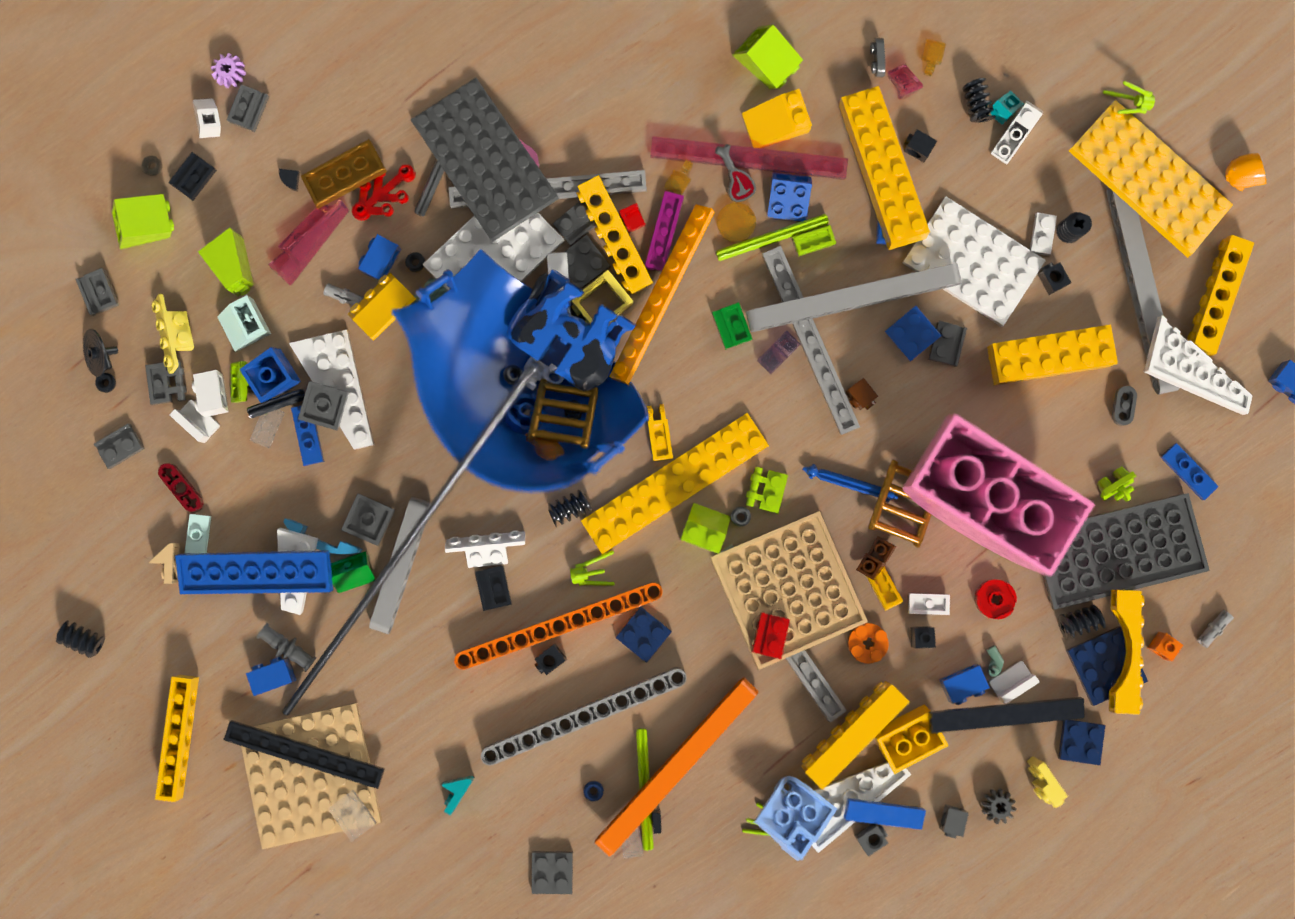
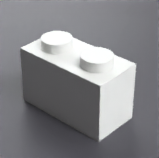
M218 370L193 374L192 389L196 393L195 408L197 412L205 417L229 412L223 374Z

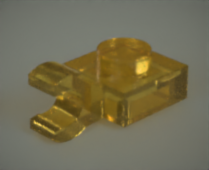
M926 40L921 59L927 62L924 75L932 76L935 65L941 64L946 43Z
M686 160L680 172L674 169L664 188L672 193L683 195L691 182L687 175L691 171L693 163Z

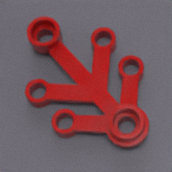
M402 165L399 168L398 174L384 186L383 178L386 173L375 178L373 196L368 200V190L371 188V182L369 181L365 186H360L359 202L352 208L353 217L361 221L367 220L371 215L390 217L394 213V209L389 203H384L381 207L373 206L378 202L407 203L409 196L404 190H399L396 194L388 193L402 181L411 182L415 179L416 172L412 166Z

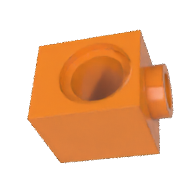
M1158 632L1148 646V649L1163 660L1173 661L1183 647V644L1167 633Z

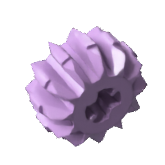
M228 53L226 58L220 54L219 61L214 59L216 65L211 66V70L214 72L212 77L217 80L219 85L222 86L224 84L226 88H229L231 84L237 87V81L243 82L241 76L246 75V72L243 70L245 65L243 62H240L238 56L233 57Z

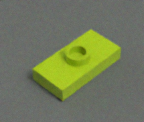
M830 225L792 237L798 257L836 245Z
M246 361L230 364L231 403L247 401V387L249 384L239 370L247 364Z

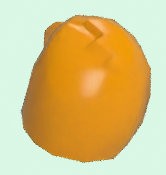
M1248 153L1233 159L1225 172L1226 181L1239 191H1243L1247 187L1267 184L1260 155L1258 153Z

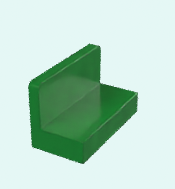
M366 551L331 563L332 582L338 593L376 580L370 568L369 556Z

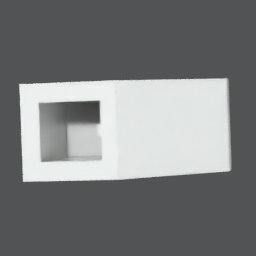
M213 98L193 100L199 137H219L221 125Z

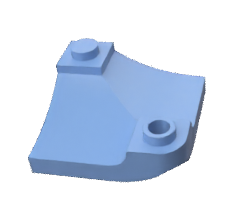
M786 776L778 781L772 795L754 820V823L769 834L781 846V849L798 861L802 860L811 845L816 843L837 808L799 779ZM785 783L789 785L788 791L784 788Z

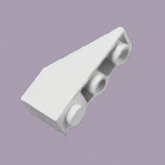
M1026 100L991 154L1008 164L1042 116L1043 111Z

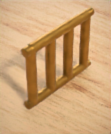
M541 379L531 418L528 439L535 440V438L576 444L581 445L583 449H587L598 398V388L595 387L591 390L581 391L573 386L549 383L546 379ZM546 390L589 397L588 405L544 397ZM542 406L586 413L585 421L541 414ZM539 422L581 428L583 429L582 437L537 429Z
M892 460L868 529H878L912 542L915 547L920 548L932 514L925 510L922 517L885 502L889 491L911 499L902 487L892 484L896 472L910 477L913 470L898 465L899 462ZM882 510L920 524L917 534L913 535L879 522Z

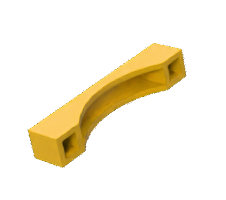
M1111 590L1110 610L1122 627L1126 645L1125 663L1116 683L1109 690V711L1113 713L1140 714V709L1143 706V700L1140 697V689L1143 687V679L1141 677L1143 657L1141 656V648L1144 645V639L1141 636V627L1144 625V617L1141 615L1142 607L1144 606L1142 591Z

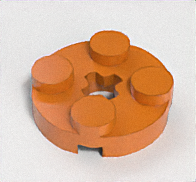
M865 623L850 632L847 644L849 651L856 660L871 664L881 661L886 655L889 641L886 632L879 626ZM868 638H871L873 646L865 649L866 645L863 644V640L866 641Z

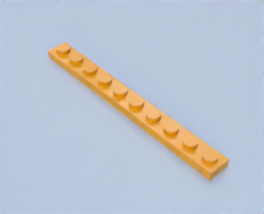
M695 204L636 322V326L632 330L609 376L612 380L629 385L715 213L712 208Z

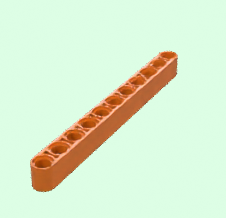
M655 582L648 583L463 650L455 656V665L457 668L465 670L660 599L663 593L662 587ZM657 586L660 591L658 596L651 597L648 594L649 587ZM631 593H638L641 598L640 602L637 604L631 603L629 595ZM617 599L621 602L620 610L615 611L611 609L610 603L612 600ZM598 606L602 609L601 617H594L592 615L593 607ZM580 613L584 618L583 623H574L573 615ZM556 620L564 622L565 627L562 631H557L554 628ZM537 627L545 629L546 634L543 638L536 636L535 630ZM518 634L526 636L527 641L524 645L517 643L516 637ZM499 641L507 643L508 648L506 651L502 652L498 649ZM480 648H486L488 650L489 654L487 658H481L479 656ZM464 654L469 657L468 665L461 664V655Z
M745 677L741 678L598 835L594 843L609 857L618 850L757 696L759 691Z

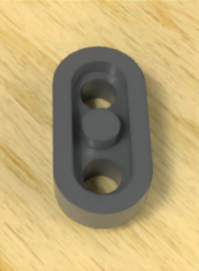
M875 38L874 42L870 44L871 55L874 54L871 72L872 74L875 73V77H884V38Z
M1123 386L1115 393L1112 419L1119 426L1128 425L1134 419L1137 392L1131 386ZM1123 393L1127 395L1126 400L1122 398ZM1120 412L1124 414L1123 420L1119 417Z

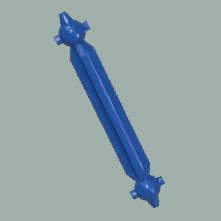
M815 464L803 467L802 469L810 479L816 476L822 481L874 497H879L881 491L880 486L825 469L818 470ZM889 491L885 502L888 503L891 500L898 499V496Z

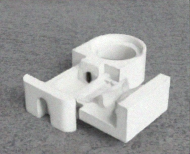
M532 356L524 366L525 371L531 363L538 367L526 384L531 390L535 389L537 380L546 379L549 383L561 384L564 379L558 375L559 381H552L549 378V374L555 373L558 367L552 363L548 367Z

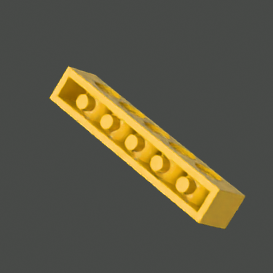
M599 175L578 185L579 191L576 194L581 204L586 203L588 209L585 212L590 221H595L597 225L594 228L599 239H604L606 245L603 247L608 257L612 255L615 261L612 265L617 275L621 273L624 279L621 283L625 291H630L631 294H634L652 285L653 282ZM593 196H599L601 203L594 206L590 203V199ZM608 214L610 221L606 224L599 221L600 215ZM612 231L619 234V239L615 242L608 239V235ZM620 249L627 250L628 257L626 259H619L617 257V252ZM635 267L637 275L635 277L627 276V268Z
M1235 235L1222 239L1219 244L1218 250L1220 252L1212 264V275L1206 281V293L1200 299L1199 305L1201 307L1199 313L1195 315L1193 330L1187 336V341L1191 340L1208 356L1217 354L1254 246V242ZM1229 254L1234 258V262L1229 260ZM1222 273L1227 275V281L1222 278ZM1216 291L1221 294V299L1216 297ZM1210 309L1213 310L1215 313L1214 318H1212L1209 314ZM1203 328L1208 330V337L1203 334Z
M186 675L171 677L155 800L176 802L183 798L199 677Z

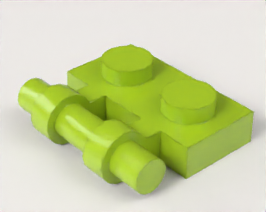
M755 467L754 474H751L750 480H752L750 489L746 493V506L753 507L755 500L760 501L759 509L779 514L788 475L768 470L767 477L761 476L763 468ZM759 482L765 484L762 495L757 494Z

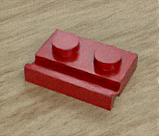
M761 612L752 653L782 659L790 619Z

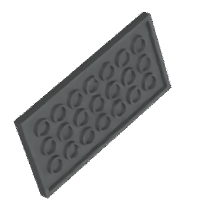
M474 78L411 119V122L492 242L559 199L557 193L477 78Z
M1189 493L1086 518L1052 576L1043 574L1052 609L1055 610L1111 596V590H1136L1210 571Z

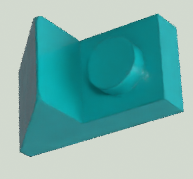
M1009 91L992 105L994 111L990 112V114L995 115V119L1002 125L1024 103L1012 91Z
M462 777L445 781L441 784V786L454 793V795L450 794L444 803L447 806L444 810L445 813L450 816L452 815L475 777Z

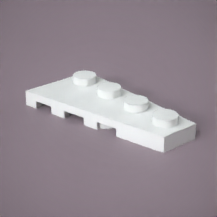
M284 528L277 529L278 552L316 551L318 538ZM280 593L281 610L301 615L304 610L307 593Z

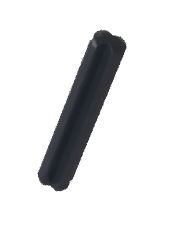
M298 389L263 403L247 408L250 418H255L304 400V390Z

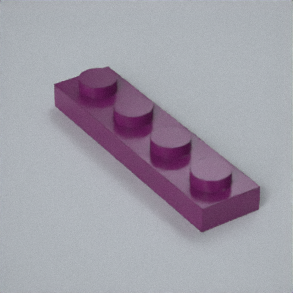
M668 191L664 192L645 268L662 272L668 259L684 199L683 195Z

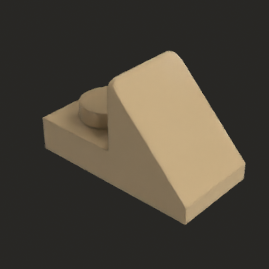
M169 543L149 562L164 563L161 572L164 584L178 583L175 555L179 554L180 543Z

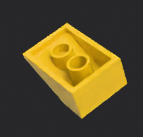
M800 89L781 94L742 113L754 150L809 133L812 127Z

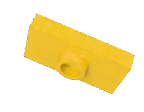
M885 567L875 580L866 576L884 611L903 603V599Z

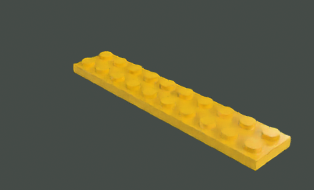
M746 413L581 520L600 552L604 554L769 445L749 414Z

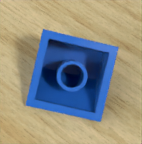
M270 347L239 369L260 403L286 393L301 382L286 356L279 348Z

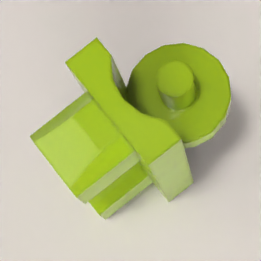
M1121 466L1112 474L1117 479L1113 484L1107 476L1098 481L1097 486L1102 492L1100 497L1103 501L1115 495L1116 501L1122 498L1127 502L1131 499L1129 493L1134 491L1130 484L1134 483L1133 478L1136 477V474L1133 471L1129 473Z

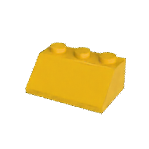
M391 273L382 276L378 281L379 284L374 289L368 290L364 298L359 303H355L348 313L350 318L373 341L396 319L392 315L393 309L409 306L416 300Z
M925 704L889 722L874 738L894 774L948 746L942 732H929V711L931 710Z

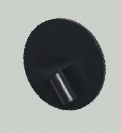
M88 329L83 338V353L89 371L96 377L102 376L105 370L112 368L109 355L118 354L117 346L104 347L100 335L94 329Z

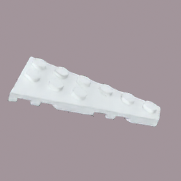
M1163 315L1157 317L1144 373L1239 414H1248L1253 395L1236 380L1232 381L1221 367L1215 366L1212 363L1213 360L1191 340L1187 341L1180 334V330L1170 326Z
M346 329L289 343L312 382L349 392L340 428L353 449L373 446V436L349 331Z
M885 762L828 784L823 790L821 788L814 790L837 808L816 843L812 844L814 849L819 853L856 822L843 818L847 798L879 802L911 775L910 772L905 768L894 774L889 764Z

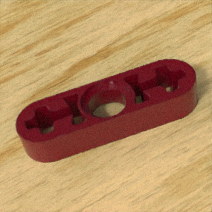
M170 463L162 464L158 469V475L184 509L189 512L200 511L204 504L203 499L178 467ZM165 469H172V471L170 472L171 475L174 478H177L179 476V478L173 480L172 477L165 476V474L167 473ZM179 482H183L186 486L183 493L176 491V485ZM188 495L191 499L197 500L195 502L196 507H190L191 501L188 498L183 499V497Z

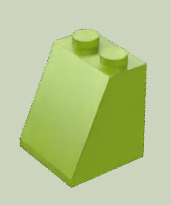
M774 25L758 27L732 54L735 59L769 89L781 88L787 82L786 78L790 74H794L800 68L799 64L803 61Z
M164 194L114 199L111 212L119 249L170 238L172 231H174L173 220L168 217L170 206L168 200L164 199Z
M228 228L198 251L226 290L236 296H243L250 291V287L254 283L244 239L241 235Z
M693 503L680 540L719 554L727 534L731 516Z

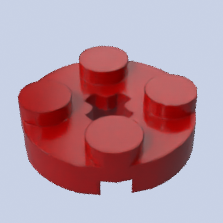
M991 579L985 581L975 592V603L978 610L985 617L999 620L1012 614L1017 602L1014 588L1003 580ZM993 594H995L996 596L1000 595L1001 599L998 600V605H996V603L991 602Z

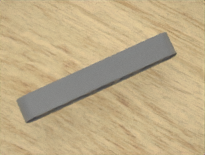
M415 497L410 498L392 556L431 502ZM424 528L383 583L370 621V629L390 634Z

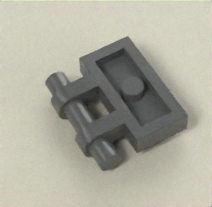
M178 361V368L171 374L168 373L164 362L145 365L151 405L173 402L172 394H177L178 401L186 400L185 393L187 389L183 382V375L185 374L181 361ZM169 377H175L176 387L170 386Z

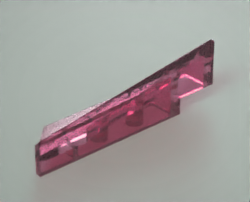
M338 200L335 205H325L319 209L315 208L278 245L283 253L270 262L268 266L287 284L292 285L349 212L343 201Z

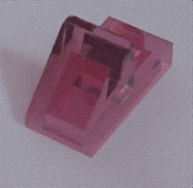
M906 64L888 71V78L896 86L899 100L909 97L923 88V84Z

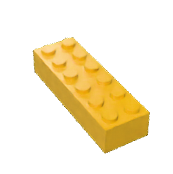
M1111 324L992 343L987 347L994 385L1111 367L1118 364Z
M887 681L879 682L873 688L874 693L870 697L865 696L859 702L860 707L855 712L853 710L850 711L844 718L846 721L841 726L839 724L835 726L830 732L832 735L827 740L823 739L816 746L817 750L813 754L809 753L802 760L804 764L801 767L822 790L909 703L891 683Z

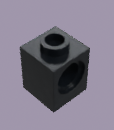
M917 129L914 135L910 133L904 142L907 145L904 152L924 163L937 140Z
M1053 262L1042 267L1043 271L1038 274L1048 295L1072 283L1061 262L1055 265ZM1050 273L1056 274L1057 282L1051 280Z
M910 627L912 648H936L935 627Z
M553 644L535 658L537 663L534 665L541 674L544 672L548 675L564 663L567 658L558 646ZM546 655L553 656L555 659L554 665H546L544 657Z

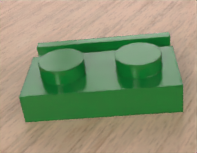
M739 302L712 312L725 350L753 340Z

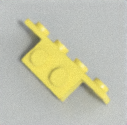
M158 294L152 302V311L156 314V329L160 333V347L165 355L164 366L167 367L168 373L171 374L179 366L176 351L192 350L194 343L187 312L167 311L163 294Z

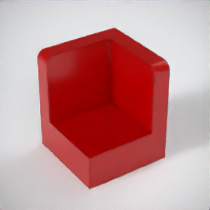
M637 203L619 211V216L628 234L645 226Z

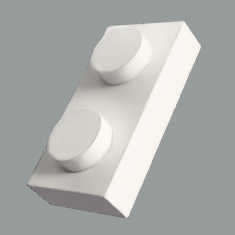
M1038 212L1035 214L1030 250L1035 254L1047 256L1051 254L1057 216Z
M908 593V613L950 615V595Z

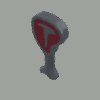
M731 145L718 146L715 149V154L722 157L728 169L730 179L728 186L729 198L734 202L747 200L756 191L753 179L745 171L734 166L729 155Z

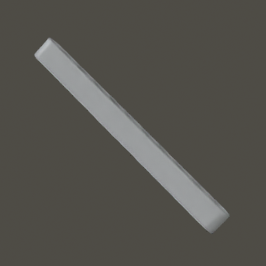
M1107 187L1108 203L1147 359L1157 317L1163 315L1139 215L1115 192ZM1151 376L1157 395L1179 390V387Z
M955 263L747 311L746 315L750 332H756L962 284L958 264Z
M672 668L485 747L481 753V760L489 766L497 764L672 691L685 684L687 679L686 673L681 668ZM673 673H682V681L674 682L671 678ZM662 680L665 684L664 688L661 690L654 689V681ZM639 687L646 691V695L643 698L636 697L634 693ZM620 695L627 698V703L623 706L618 705L616 702V698ZM600 703H605L609 710L606 713H600L597 706ZM587 711L590 715L589 720L582 721L579 718V713ZM562 719L570 720L571 727L568 729L562 728L560 721ZM546 726L550 727L552 729V735L548 737L544 736L542 734V728ZM526 734L531 735L534 742L526 744L523 741V736ZM505 743H513L515 750L513 752L506 751ZM493 750L496 753V759H488L486 751Z

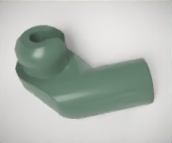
M994 645L986 650L991 657L988 673L993 677L1001 673L1004 665V659Z

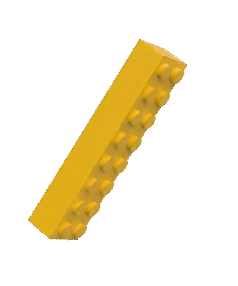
M876 86L841 97L839 109L888 250L926 239L930 230L880 87Z

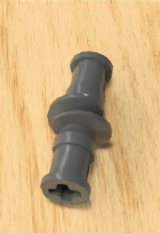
M266 623L256 638L263 639L272 648L277 649L276 657L284 654V659L287 656L289 660L296 662L304 668L303 671L307 672L317 657H312L303 651L301 647L296 646V637L289 641V638L286 639L284 635L276 632L269 627L270 624Z

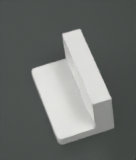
M189 400L181 410L174 409L170 414L198 442L205 443L220 427V424L211 416L205 417L197 412L193 400Z
M1023 661L1017 662L989 680V684L997 697L1005 704L1039 683L1036 675L1030 673Z

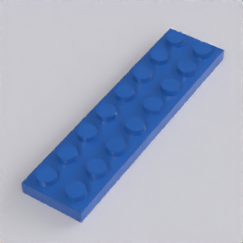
M329 551L183 553L175 555L180 594L314 593L333 591Z

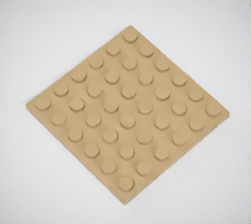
M820 511L710 557L757 670L868 622ZM761 612L790 619L782 659L752 653Z
M358 703L253 726L370 763ZM241 746L262 849L382 822L375 788Z

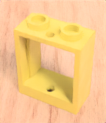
M609 270L583 289L584 293L581 297L571 300L573 304L571 306L572 310L577 316L581 314L588 324H591L593 319L580 305V302L605 282L623 303L613 312L619 316L633 305V300Z

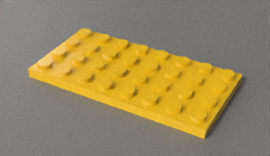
M1115 100L1073 145L1069 152L1188 258L1195 252L1233 204L1131 113L1118 114V110H1125V108Z

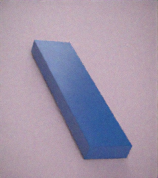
M847 798L843 818L848 821L922 830L926 810L920 807Z

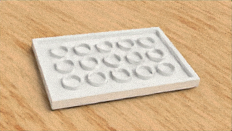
M945 197L927 224L930 230L929 235L926 239L914 244L904 259L903 264L915 272L957 263L962 284L943 290L1003 327L1046 260L953 200Z
M537 213L492 242L476 217L473 216L425 261L423 266L436 279L441 277L447 269L453 273L454 277L482 249L502 268L522 282L547 258V254L552 253L564 242V238ZM445 283L443 286L449 291L450 289Z

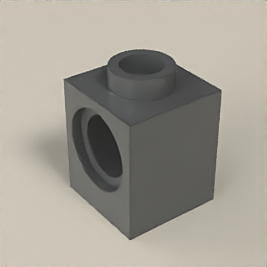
M945 804L939 828L945 832V836L951 838L963 837L969 813L965 809Z
M871 824L854 835L868 857L889 844L886 840L888 834L882 825L878 827L876 824ZM871 834L878 835V839L874 843L868 842Z

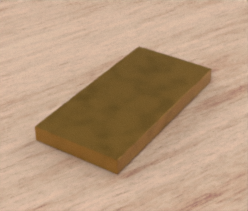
M368 139L300 177L316 208L319 209L381 176L387 170L372 142Z

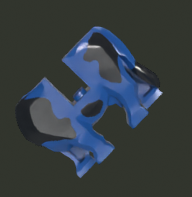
M553 269L550 274L544 273L536 280L530 298L515 312L508 326V338L519 349L538 361L545 356L557 336H559V341L567 346L569 344L572 346L555 373L567 379L581 391L591 390L607 380L612 372L616 346L619 344L621 336L625 332L633 330L636 324L623 315L618 316V314L603 304L599 306L598 313L594 315L591 324H588L581 318L571 316L568 310L571 304L570 301L581 297L584 291L570 283L567 277ZM616 319L615 322H612V323L609 325V322H610V321Z

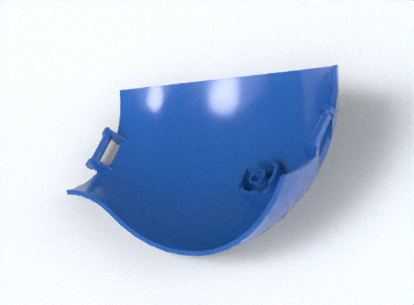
M482 249L454 277L453 273L447 269L441 277L428 286L416 290L420 301L392 310V315L401 325L410 346L414 379L424 413L442 445L459 463L515 386L508 384L504 380L503 372L505 368L510 365H516L524 372V366L531 357L511 342V339L508 338L507 330L515 312L530 298L532 288L502 268ZM446 283L450 290L431 302L429 294ZM557 336L545 356L539 360L548 367L551 363L558 367L572 346L571 344L567 346L559 341V336ZM510 373V377L515 379V375ZM549 374V378L552 381H559L557 374ZM608 377L607 380L596 387L598 388V398L587 449L581 448V445L540 438L529 440L528 432L540 383L537 380L534 390L527 386L523 388L466 469L476 477L492 485L518 492H545L567 487L589 473L595 475L599 472V468L617 453L621 454L625 450L623 444L648 420L649 414L641 395L631 381L627 385ZM565 378L561 383V385L575 387ZM546 390L544 397L566 402L575 400L584 405H588L589 397ZM542 406L541 414L566 418L564 409ZM583 413L578 420L585 421L586 413ZM539 422L537 429L582 437L583 429L544 422ZM599 452H606L595 462L590 461Z

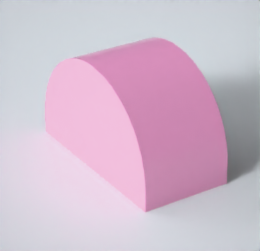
M957 415L945 417L903 486L904 492L914 502L959 533L1018 565L1052 576L1094 506V503Z

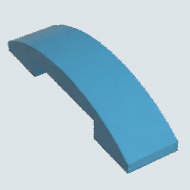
M285 518L283 521L289 530L305 534L308 526ZM318 539L316 546L318 550L329 551V553L356 554L361 553L363 550L345 541H340L338 547Z

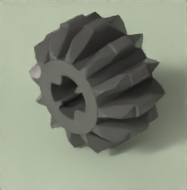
M992 789L990 790L991 796L984 795L987 802H981V805L985 807L982 813L987 814L986 819L989 821L994 820L995 824H999L1000 820L1005 824L1007 823V816L1011 819L1013 818L1010 812L1017 811L1014 806H1011L1016 801L1010 798L1011 794L1009 792L1004 793L1002 789H998L996 793ZM997 803L1002 806L1000 810L996 807Z

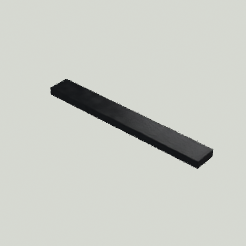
M1073 697L929 711V732L940 733L1085 718L1084 698Z
M230 720L224 737V741L376 789L379 788L385 768L234 720Z

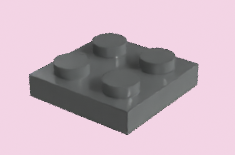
M587 235L564 251L567 252L569 278L579 289L584 288L611 267Z
M309 381L298 419L338 431L349 392Z
M358 493L341 530L379 546L395 509Z
M533 851L532 894H572L573 851Z

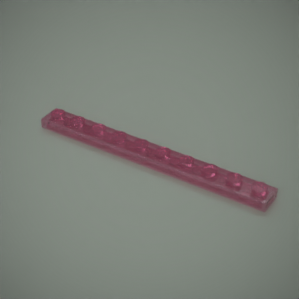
M653 136L650 158L726 166L722 157L715 154L716 147H724L726 144ZM731 145L729 150L732 162L737 168L845 180L847 175L848 158Z

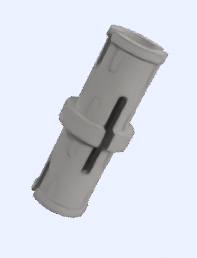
M329 283L325 286L323 293L325 296L339 300L342 304L347 303L350 305L359 303L364 298V296L362 297L350 292L347 288L341 289Z
M1222 610L1219 616L1207 625L1208 628L1197 638V641L1203 647L1208 648L1218 635L1221 636L1223 634V630L1234 617L1229 612Z

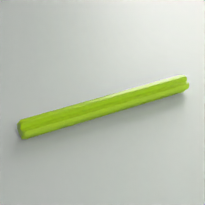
M822 214L716 251V256L719 261L828 225L829 220L826 214Z
M645 728L636 730L639 790L650 779L647 729ZM651 812L641 823L643 850L646 851L653 850Z

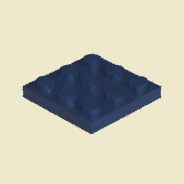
M1121 626L1066 650L1092 706L1109 700V690L1116 683L1125 663L1126 645ZM1141 668V677L1144 684L1148 682V679Z

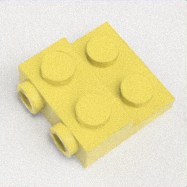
M1034 756L1028 759L1027 762L1030 765L1028 770L1034 778H1037L1032 782L1035 786L1033 789L1034 793L1040 800L1042 799L1045 803L1052 804L1054 808L1062 805L1064 799L1068 796L1046 764Z

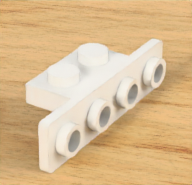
M511 531L510 533H492L482 536L472 535L463 538L452 537L446 540L445 552L465 551L468 568L508 564L506 547L524 545L526 535L525 531Z

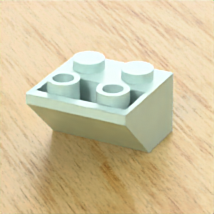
M247 295L229 304L217 317L235 352L271 334L254 299Z

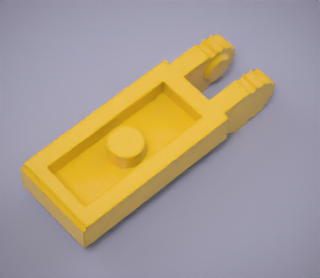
M659 404L661 420L655 421L653 420V408L647 406L653 461L673 459L668 419L665 416L664 404Z

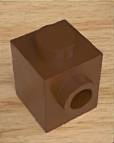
M864 377L846 391V394L850 397L848 400L855 409L859 408V410H862L865 407L868 410L876 404L874 399L878 395Z

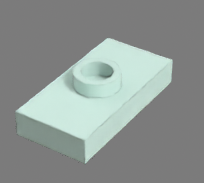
M189 515L185 553H207L211 516Z

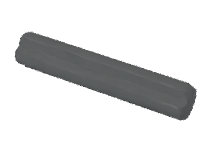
M438 161L433 166L414 210L415 214L422 217L425 216L444 173Z

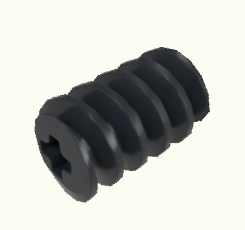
M986 78L970 81L962 88L963 92H966L964 95L965 99L968 100L966 106L970 108L968 113L972 115L970 121L973 123H983L996 118L995 115H989L990 112L994 111V108L987 107L992 103V100L985 99L990 96L989 92L984 93L988 85H982L987 80Z
M1081 212L1071 213L1058 224L1056 234L1062 242L1075 243L1090 231L1092 220L1090 216Z
M577 490V497L570 493V500L563 496V503L557 499L555 500V507L548 503V511L556 527L557 521L562 525L564 524V518L570 522L571 514L578 518V511L585 515L586 508H588L592 512L585 493L583 494L581 490Z
M1091 605L1089 608L1084 607L1082 611L1068 612L1066 616L1061 614L1058 619L1060 631L1066 640L1067 633L1072 638L1075 637V631L1080 636L1083 635L1082 629L1090 633V626L1095 631L1098 630V624L1103 629L1106 628L1103 614L1095 605Z
M67 620L60 627L56 636V642L63 644L66 648L71 647V650L78 651L81 655L85 654L88 658L98 654L104 644L105 636H101L98 640L97 632L90 636V629L83 633L84 627L80 626L76 630L77 624L75 622L68 626L69 621Z

